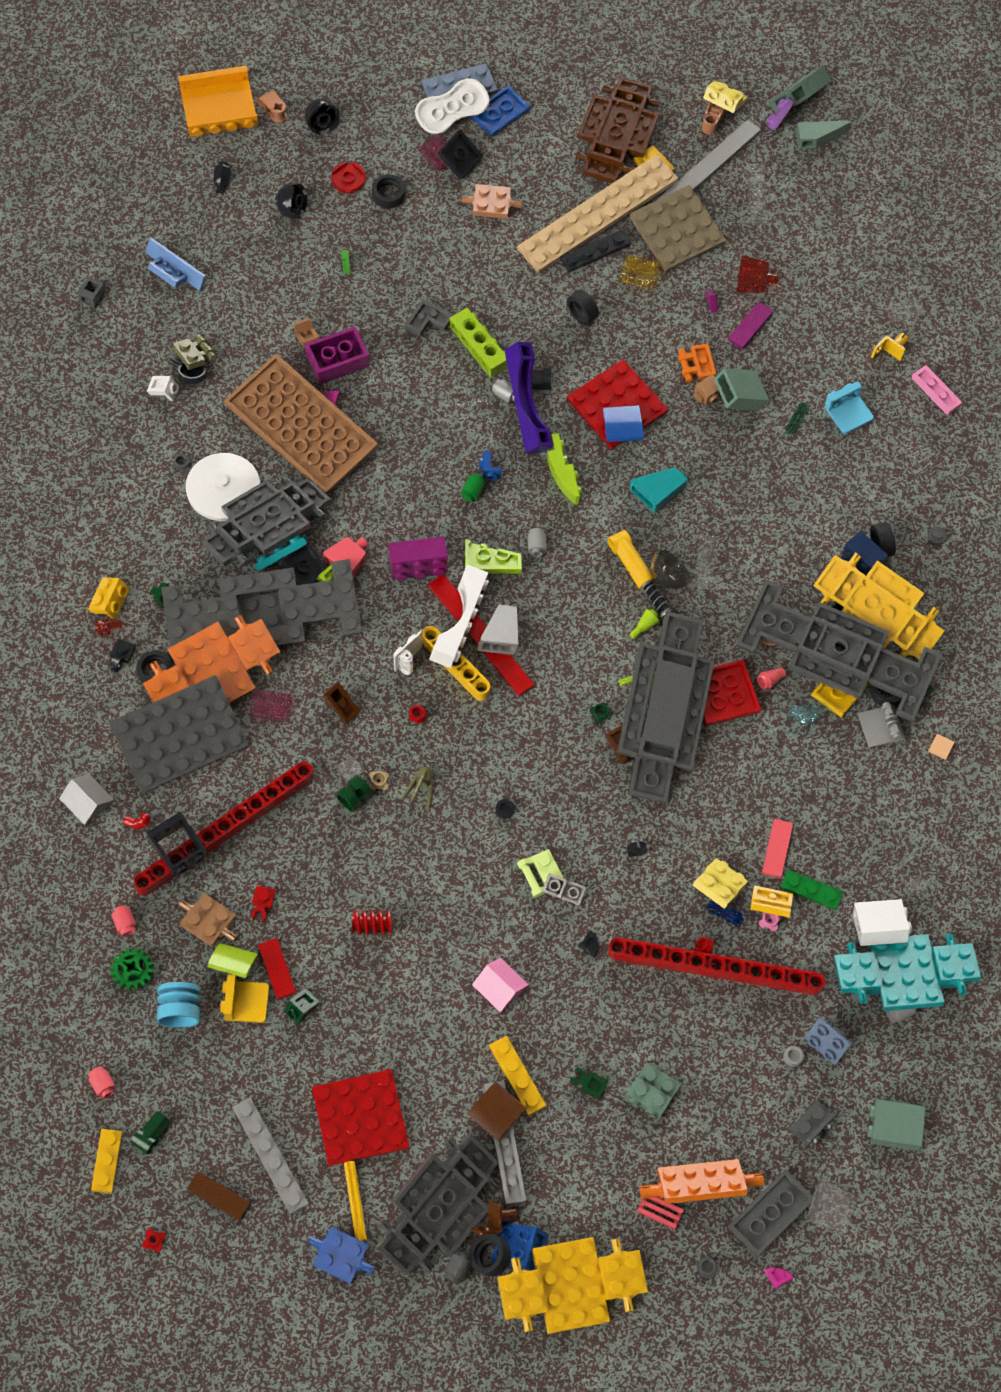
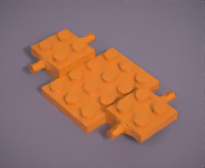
M239 615L234 619L240 629L228 636V638L219 622H216L168 648L167 650L176 665L168 670H161L157 661L154 664L151 663L150 666L155 675L150 680L144 682L143 685L151 700L156 702L217 675L227 700L231 703L256 689L247 673L248 671L257 666H262L266 675H269V672H273L268 661L273 656L279 654L280 650L262 619L252 624H246L242 615Z

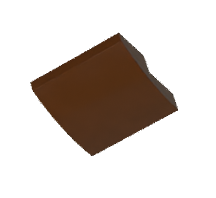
M494 1082L467 1115L495 1139L500 1141L527 1108L497 1082Z

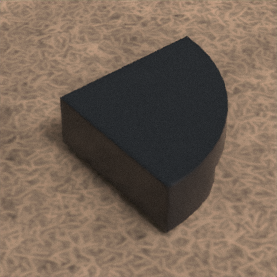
M591 930L580 943L579 948L596 958L599 944L596 935Z

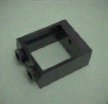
M181 812L146 832L149 842L173 876L183 874L188 870L189 866L202 862L207 856L206 848ZM183 828L197 851L173 865L158 842Z

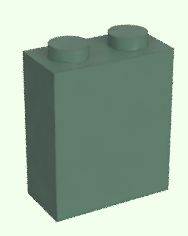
M724 368L714 378L727 409L757 411L769 401L755 370Z
M876 1099L874 1105H870L869 1117H872V1125H868L867 1137H870V1144L920 1150L923 1141L925 1106Z

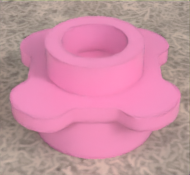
M762 912L763 917L759 921V926L776 931L781 916Z

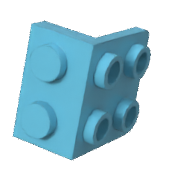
M858 381L845 385L839 391L829 393L824 406L843 434H847L873 420L872 413L859 396L862 386Z

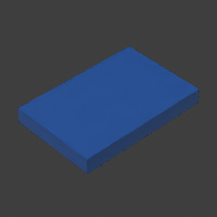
M506 86L489 98V106L484 112L470 117L493 137L531 110V106L513 89Z

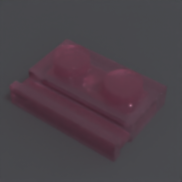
M438 134L423 142V145L417 146V150L439 172L448 167L437 154L446 144Z
M254 689L249 717L288 722L292 695Z

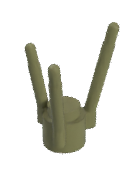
M420 767L418 773H415L413 780L401 796V799H405L415 783L417 785L411 797L412 801L417 796L420 787H427L429 785L426 812H430L432 790L435 782L432 778L434 772L427 767Z

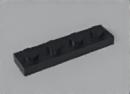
M619 230L561 256L560 260L568 273L630 246L631 242L624 231Z

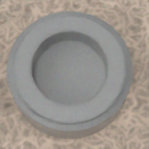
M797 1046L788 1047L783 1054L784 1062L791 1067L799 1066L804 1059L803 1051Z

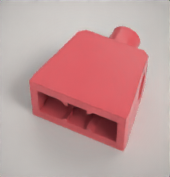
M346 537L323 552V561L330 566L333 561L350 559L352 576L354 578L367 560L364 549L369 544L363 537L356 542Z

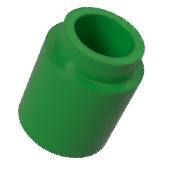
M472 474L468 477L460 492L465 501H477L485 486L484 478L478 474Z

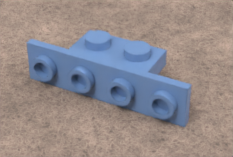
M153 238L149 239L146 254L155 259L149 263V270L173 287L187 282L199 291L202 289L206 277L203 273Z

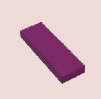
M758 302L728 337V341L743 350L770 318L773 310Z

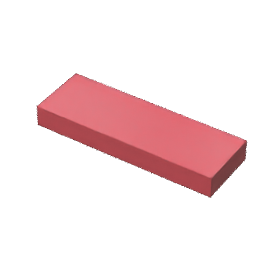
M778 819L773 820L762 874L781 879L793 823Z

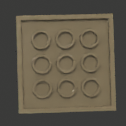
M690 185L652 202L629 215L665 272L726 242V239Z

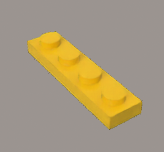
M505 1036L491 1043L489 1048L519 1101L527 1108L525 1110L527 1115L530 1116L545 1108L544 1100L508 1037Z

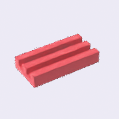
M658 1197L644 1198L637 1212L675 1230L684 1210L673 1204H665L664 1200ZM647 1199H649V1200H651V1201H653V1202H655V1203H657V1204H660V1205H662V1206H664V1207H666V1208H668V1209H670V1210H672V1211H674V1212H677L678 1214L675 1215V1214H673V1213H671V1212H668V1211H666V1210H664V1209H662V1208H660V1207H658V1206H656V1205H654V1204H651V1203L647 1202ZM644 1206L675 1220L674 1223L643 1209Z

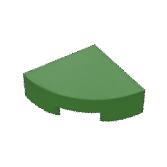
M342 250L343 273L350 274L348 250Z

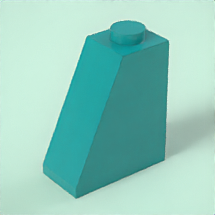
M674 467L632 479L629 490L650 510L656 513L686 488L688 479L682 471Z

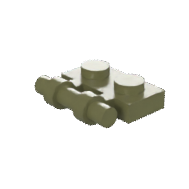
M200 334L194 337L196 342H192L189 338L173 343V350L188 370L205 365L206 359L214 361L217 358L214 349L208 346V341Z

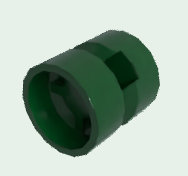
M357 775L347 783L348 787L344 786L336 793L339 802L350 812H354L361 805V800L366 801L373 794L370 786Z

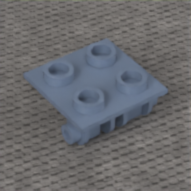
M821 1016L804 1038L811 1047L817 1049L826 1060L834 1065L847 1053L846 1050L851 1045V1042Z

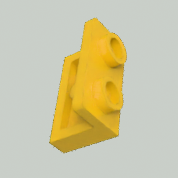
M103 577L88 610L95 614H107L111 619L115 620L130 588L120 578Z

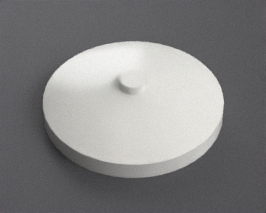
M231 453L213 454L201 459L189 472L186 480L187 498L194 510L200 515L211 520L226 521L229 518L222 512L221 506L259 485L260 479L254 466L243 457Z

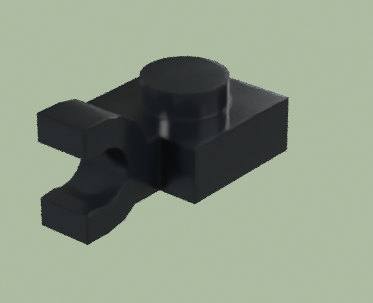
M117 639L110 653L112 658L109 663L112 666L110 671L118 673L122 662L129 663L136 648L135 644Z

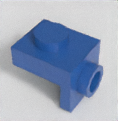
M483 451V458H479V469H483V478H487L489 481L501 479L502 468L490 467L491 451Z

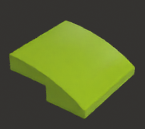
M220 943L213 952L207 967L246 978L250 974L258 954Z

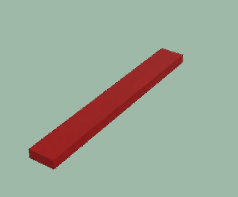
M442 574L430 582L428 587L455 620L459 622L463 615L460 593L446 576ZM476 614L474 619L470 618L469 620L472 625L468 636L478 646L487 626ZM482 652L518 697L534 687V683L510 654Z

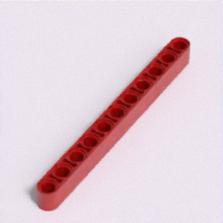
M308 762L298 763L198 832L196 835L206 848L207 854L309 784L313 779L311 764ZM302 771L309 772L306 776L300 775ZM286 782L293 783V785L290 787H287L284 784ZM270 793L277 794V796L274 798H271L268 795ZM254 804L262 805L258 809L252 807ZM239 815L246 816L242 820L236 819V817ZM223 826L230 827L226 831L220 830V828ZM207 837L213 838L211 842L204 841ZM188 839L166 855L171 862L175 859L182 860L192 854L188 853L189 849H196V847ZM159 859L134 878V886L139 895L146 896L175 876L171 874L162 859ZM157 871L165 872L162 876L155 875ZM148 882L146 887H139L140 883Z
M620 937L612 939L608 948L609 956L617 961L809 995L820 994L825 985L824 976L818 972ZM619 946L622 948V951L615 952L612 948ZM640 950L642 954L636 956L632 953V951ZM658 953L662 958L655 959L652 957V954ZM672 957H679L681 962H674ZM698 960L701 965L694 966L691 961ZM714 963L719 964L721 969L715 970L711 965ZM737 967L741 972L734 973L731 968ZM756 970L761 976L755 977L751 974V971ZM777 974L780 980L772 979L771 975ZM790 978H798L800 983L795 984ZM816 981L820 987H813L810 982Z

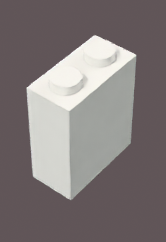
M902 899L854 903L853 918L860 946L908 942V936L912 933L911 922L907 921L908 911L906 907H903Z

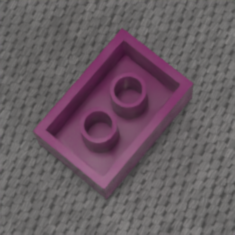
M355 326L305 344L306 358L319 384L369 367V354Z
M444 536L388 543V557L392 580L404 581L409 577L420 579L426 575L441 576L447 573L448 555Z

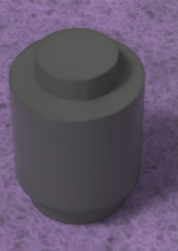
M459 1251L457 1255L453 1253L444 1270L445 1275L443 1278L459 1285L471 1265V1262L468 1261L469 1256Z

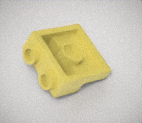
M713 81L708 85L703 99L734 113L745 104L748 97L743 95L741 91L728 88V85Z
M716 858L708 865L705 872L696 879L693 886L725 909L743 891L748 881L743 874L736 873L729 868L725 861H720Z

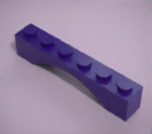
M516 342L504 351L525 453L538 454L551 448L553 443L550 429L541 420L533 400L532 374L535 357L532 343Z

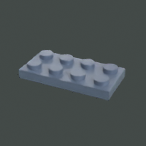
M486 63L421 80L426 97L443 95L463 79L479 81L485 87L488 95L497 93L496 85Z

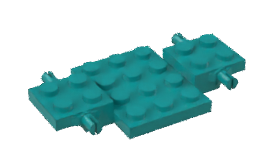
M928 934L908 936V942L869 945L870 952L864 953L857 952L855 942H852V945L849 942L847 944L848 954L834 955L840 992L858 994L860 1004H863V1002L864 1004L868 1003L866 995L880 994L883 1011L943 1006L944 999L941 989L958 987L959 995L962 996L963 994L964 996L968 993L965 984L980 981L981 975L973 943L955 944L953 934L945 935L947 945L934 946L933 949L931 948Z

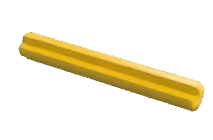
M348 1161L344 1163L355 1238L366 1242L367 1237L356 1166L354 1161Z

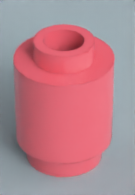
M123 905L115 908L111 916L117 932L122 937L135 933L137 925L130 907Z
M100 1066L89 1072V1082L99 1098L103 1097L105 1099L114 1094L116 1085L106 1069Z

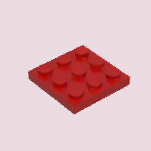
M744 659L713 667L703 716L705 726L761 712V707Z

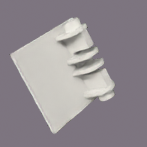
M421 631L416 635L413 634L405 646L399 647L394 652L395 672L399 669L405 675L412 674L413 655L422 648Z

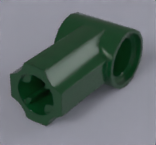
M156 1111L145 1126L135 1132L130 1143L148 1155L153 1145L156 1146L158 1138L170 1125V1120L162 1113Z

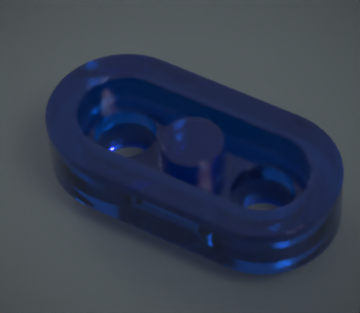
M709 901L706 906L709 912L737 927H741L744 922L743 914L736 909H724L715 901Z

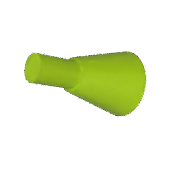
M646 609L637 627L629 636L635 640L642 632L659 623L657 612L653 609Z

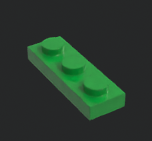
M787 870L780 888L834 910L837 909L843 893L842 890Z

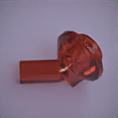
M103 618L99 619L95 624L96 632L104 638L111 634V629L122 628L121 620L109 622L108 619Z

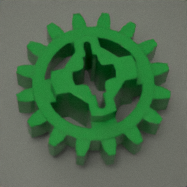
M126 948L125 954L121 951L118 952L120 957H114L113 961L115 964L110 965L111 970H113L110 972V975L114 978V984L120 983L119 987L121 990L126 986L128 992L131 991V988H135L137 992L140 985L146 988L145 982L152 981L149 975H154V970L151 969L154 967V964L149 962L151 960L150 955L145 956L144 950L138 953L137 948H134L133 952ZM142 962L145 964V971H143V969L140 968L142 966ZM134 967L136 968L135 971H134V970H131V971L129 972V970H128L129 968H130V969H133ZM119 968L124 971L122 978L119 975Z

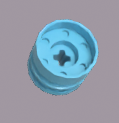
M169 982L157 987L159 995L157 1001L161 1004L157 1008L158 1024L166 1027H192L200 1022V1009L196 1006L200 1002V997L198 996L200 995V987L198 985L188 982Z

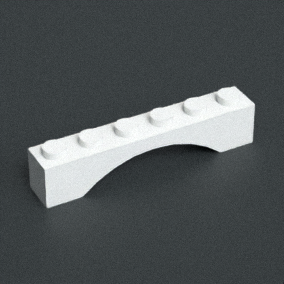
M467 564L458 586L463 604V615L454 627L439 634L429 660L451 668L453 661H458L461 653L458 651V648H463L467 638L463 635L464 633L468 634L472 623L469 620L470 618H475L478 610L475 608V605H480L483 598L480 592L481 590H486L489 582L486 580L488 572Z

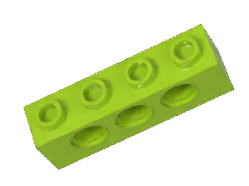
M466 308L450 317L449 327L490 378L508 368L505 351H502L497 340L489 335L487 328L480 324L474 312L471 313Z

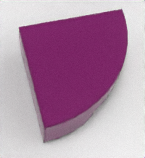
M712 290L705 291L711 313L718 312L717 295Z

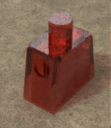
M742 255L736 292L765 293L767 284L777 285L779 274L768 273V262Z

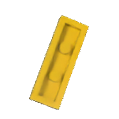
M101 1129L91 1191L113 1193L122 1131Z

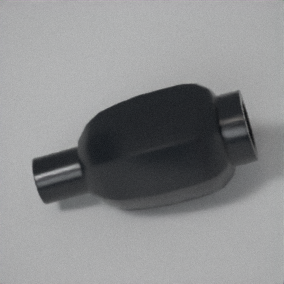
M220 161L214 168V183L217 186L216 193H223L224 187L228 185L231 169L229 168V163L225 161Z

